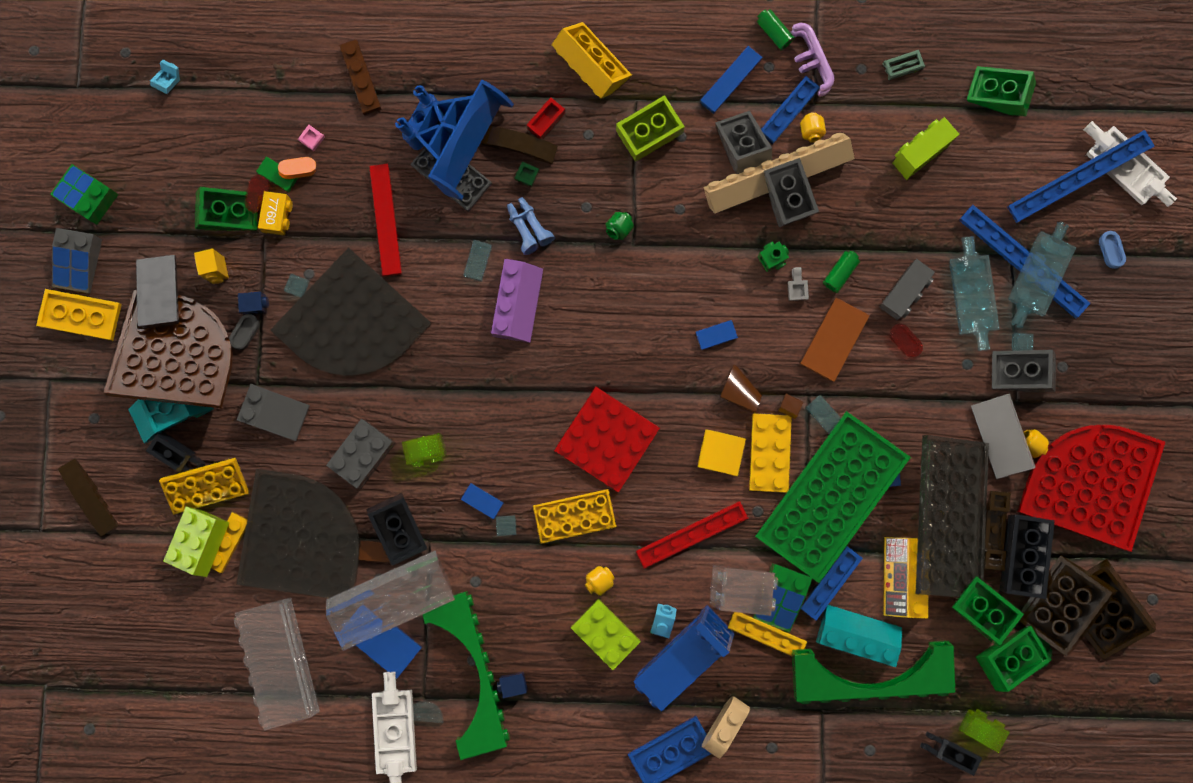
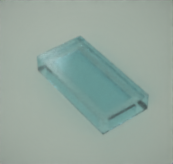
M477 240L473 241L463 274L464 277L482 282L493 247L491 244Z
M821 395L805 407L828 434L831 433L841 419Z

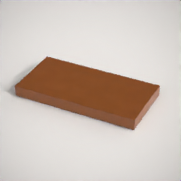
M835 298L800 365L835 382L870 315Z

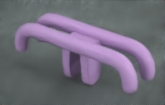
M797 23L793 25L791 33L794 37H802L809 51L799 54L794 60L795 62H801L813 58V61L802 65L799 71L804 73L817 67L824 82L820 86L817 95L823 97L829 93L834 84L833 72L812 27L806 23Z

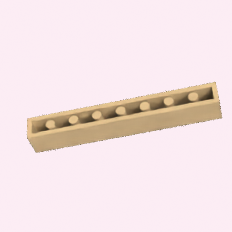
M836 133L829 139L818 140L813 145L800 147L790 154H782L778 159L764 161L760 166L746 168L744 172L731 174L721 181H713L708 186L703 187L709 208L714 213H718L769 193L763 171L800 158L807 177L855 159L851 140L844 133Z

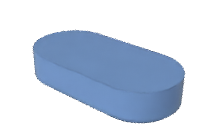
M1107 231L1099 238V245L1106 265L1112 269L1123 266L1126 262V255L1120 236L1114 231Z

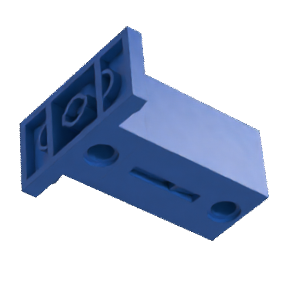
M706 605L687 627L638 672L634 680L635 688L649 698V702L654 708L663 711L721 656L724 658L730 652L734 632L728 629L723 620Z

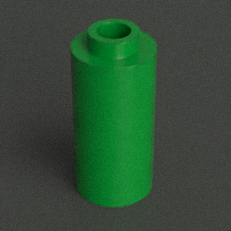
M765 9L757 16L758 25L780 50L788 47L795 39L771 9L768 11Z
M845 251L823 281L824 286L832 292L839 293L859 265V256L853 251Z

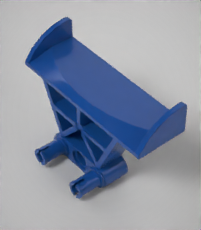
M484 80L480 81L472 96L438 101L434 95L428 94L425 88L419 85L414 88L413 94L420 102L409 122L404 117L397 119L395 126L402 132L403 139L412 149L419 150L425 146L437 159L428 176L446 196L462 200L464 196L456 190V187L500 106L512 108L514 104L503 92Z

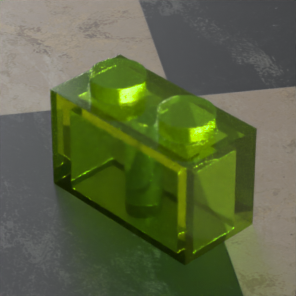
M441 433L402 442L406 464L412 465L413 468L424 466V462L430 460L431 463L441 462L443 457H447Z
M969 709L958 730L999 753L1010 733L1004 729L1005 724L996 719L993 722L988 720V715L979 709L976 712Z

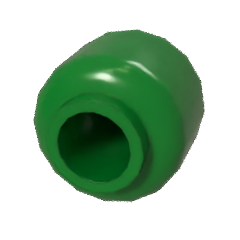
M615 212L606 222V233L614 240L626 238L634 227L632 217L626 212Z

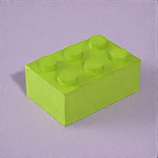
M664 95L616 124V132L636 162L682 135L685 126Z
M945 117L940 121L936 119L924 132L918 133L913 138L914 140L910 143L907 142L894 155L896 159L892 164L907 180L949 147L960 134Z
M186 506L163 562L189 574L207 577L230 522L203 510Z
M599 598L571 626V629L612 670L641 642Z

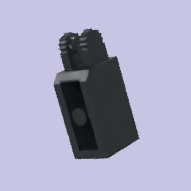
M164 432L156 435L146 450L147 453L178 472L194 469L189 466L190 462L198 467L206 465L203 460L195 456L196 453Z
M928 731L926 732L925 736L937 742L934 748L926 743H921V748L931 752L935 757L973 776L975 775L982 757L941 736L938 737Z

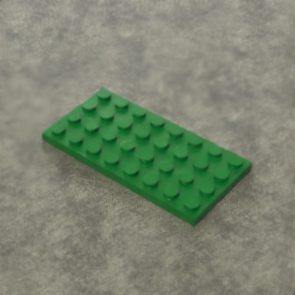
M846 411L755 537L820 583L911 457Z

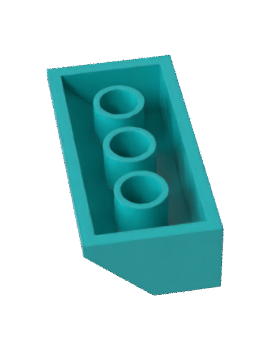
M828 605L824 610L816 642L896 667L902 646V627Z

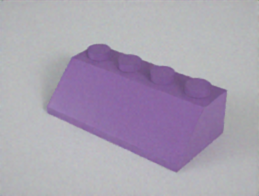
M504 259L491 331L493 337L527 343L531 342L543 275L542 268L522 261Z

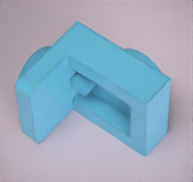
M162 60L160 62L161 70L150 80V85L168 94L180 81L179 68L173 63Z
M658 604L650 633L669 638L677 609L669 605Z

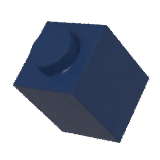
M262 292L238 293L239 313L243 315L267 314V308H269L268 297Z
M524 671L501 676L499 678L500 682H497L498 692L503 695V698L525 694L528 691Z

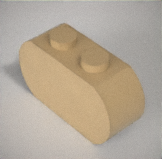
M730 697L706 735L702 748L720 759L728 750L745 721L750 707L736 697Z

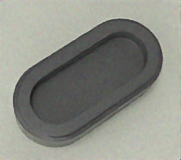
M246 314L241 317L229 337L233 348L243 350L248 347L260 326L257 317L252 314Z

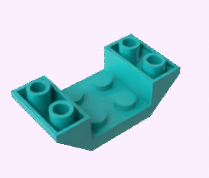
M138 399L128 410L144 444L152 441L156 435L162 433V431L190 417L198 418L214 410V408Z

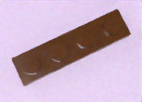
M355 39L339 45L363 114L366 115L382 109L358 40Z

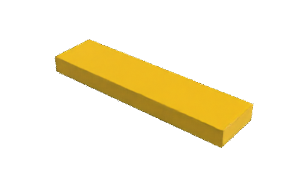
M734 610L728 624V629L792 656V650L805 649L807 641L736 610Z

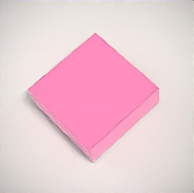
M308 125L298 140L312 151H315L325 136Z

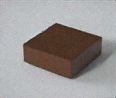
M785 394L778 411L796 419L803 401Z

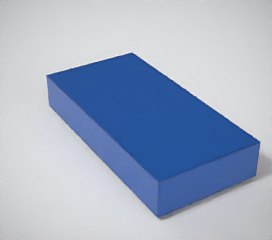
M732 320L695 332L701 350L738 338Z
M470 483L461 498L462 501L492 519H495L504 502Z

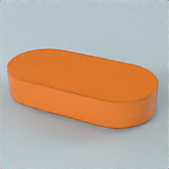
M310 157L287 159L281 161L278 165V173L284 179L307 177L316 172V162Z

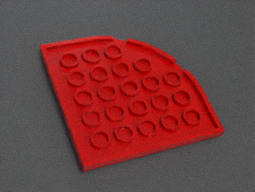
M1089 425L1066 432L1048 445L1047 453L1045 455L1042 454L1035 461L1036 468L1031 469L1017 512L1029 517L1055 520L1054 526L1132 552L1166 442L1115 425Z

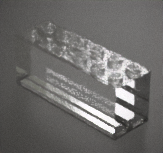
M433 551L326 599V617L344 651L455 600L451 583L436 551Z
M713 564L710 604L720 611L771 616V611H775L776 607L773 590H777L778 578L774 577L775 573L761 569Z
M291 598L236 612L234 624L240 632L239 644L241 648H244V664L246 668H249V684L254 688L255 695L253 700L255 706L259 709L260 715H258L260 726H263L264 731L311 718L319 713L320 710Z

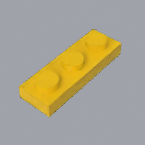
M234 512L231 513L227 520L230 523L211 567L219 573L224 572L251 522Z

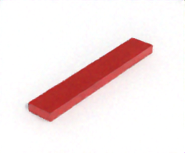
M389 164L369 166L382 276L401 275L402 268Z
M739 501L637 550L636 553L645 569L749 518Z

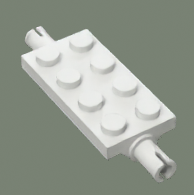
M1093 121L1083 129L1095 140V145L1086 153L1090 159L1099 156L1128 139L1114 126L1108 131L1103 132ZM1144 153L1107 173L1141 205L1145 204L1152 196L1158 197L1167 207L1177 200V197L1165 188V182L1170 177Z
M384 672V691L372 693L376 774H387L390 783H402L401 775L403 773L417 770L412 690L398 691L396 689V672Z

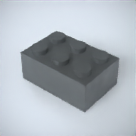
M361 419L326 466L355 488L362 489L396 443L366 420Z

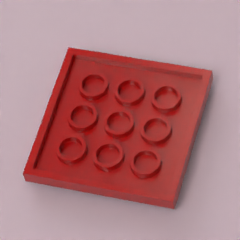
M595 387L554 451L619 493L660 427Z

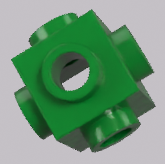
M780 241L775 244L771 242L763 247L764 250L758 254V258L766 272L774 268L776 270L783 268L787 265L785 262L789 259V251Z

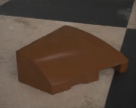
M733 365L720 398L755 413L762 395L736 365Z

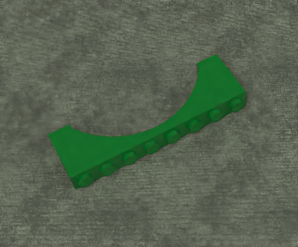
M468 591L420 605L424 623L437 625L457 637L471 653L478 669L480 698L477 711L464 735L455 740L460 760L505 748L508 745V741H510L508 729H504L503 721H505L503 710H499L497 702H500L497 690L494 691L492 685L495 682L492 671L488 670L487 664L490 663L488 653L483 651L482 632L479 633L477 629L479 619L477 613L473 614L472 606H474L472 594L468 595Z
M949 641L929 642V647L923 656L906 672L891 680L872 684L851 682L833 674L816 660L812 649L792 650L794 697L801 704H810L811 701L829 703L831 700L848 702L851 699L857 698L867 701L874 697L889 699L891 696H898L899 698H909L910 695L928 697L929 694L948 696L949 693H955L954 646Z

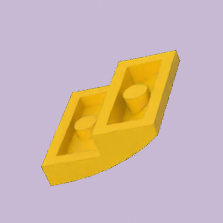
M705 430L697 467L738 476L746 439L712 430Z

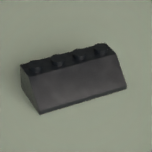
M1008 515L1004 551H1006L1005 571H1001L999 592L1046 599L1055 520Z

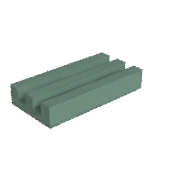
M919 50L885 60L882 63L886 68L885 72L888 74V80L925 68ZM915 56L917 57V59H914V60H911V61H908V62H905V63H902V64H899V65L890 67L891 64H894V63H897V62H900V61H903V60H906V59H909V58H912V57H915ZM919 63V65L892 73L893 71Z

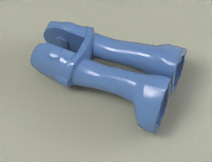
M521 197L518 201L521 209L524 211L523 213L518 215L512 203L507 205L510 221L516 225L522 236L523 244L521 250L524 255H528L537 250L538 243L528 230L524 220L527 219L540 246L548 245L555 239V236L540 225L533 212V207Z

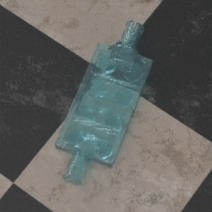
M1057 222L1052 236L1043 231L1038 233L1008 298L1009 301L1016 304L1018 309L1011 321V325L1015 326L1017 324V328H1023L1028 314L1036 313L1042 317L1046 315L1076 250V247L1063 241L1069 228L1068 224L1063 226V222Z
M970 236V238L964 237L961 239L964 255L961 258L949 260L960 335L974 333L977 339V350H990L988 333L990 331H998L1000 327L989 255L981 256L976 253L974 236Z

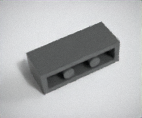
M916 258L879 307L896 320L901 317L905 318L912 310L910 305L913 302L917 303L923 295L921 293L924 287L928 288L933 282L932 276L935 272Z

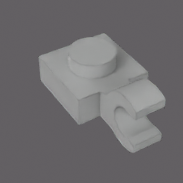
M795 267L792 269L793 281L787 282L789 301L808 300V280H802L801 267Z

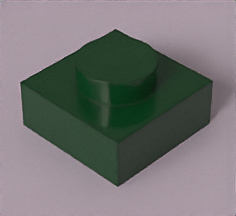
M522 162L514 179L532 188L539 169Z

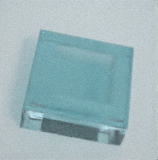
M290 274L284 291L303 298L310 281Z
M1013 333L1012 351L1033 350V334Z
M515 515L496 517L497 536L517 535Z

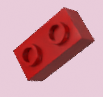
M550 97L527 123V129L537 138L543 139L563 117L565 108Z

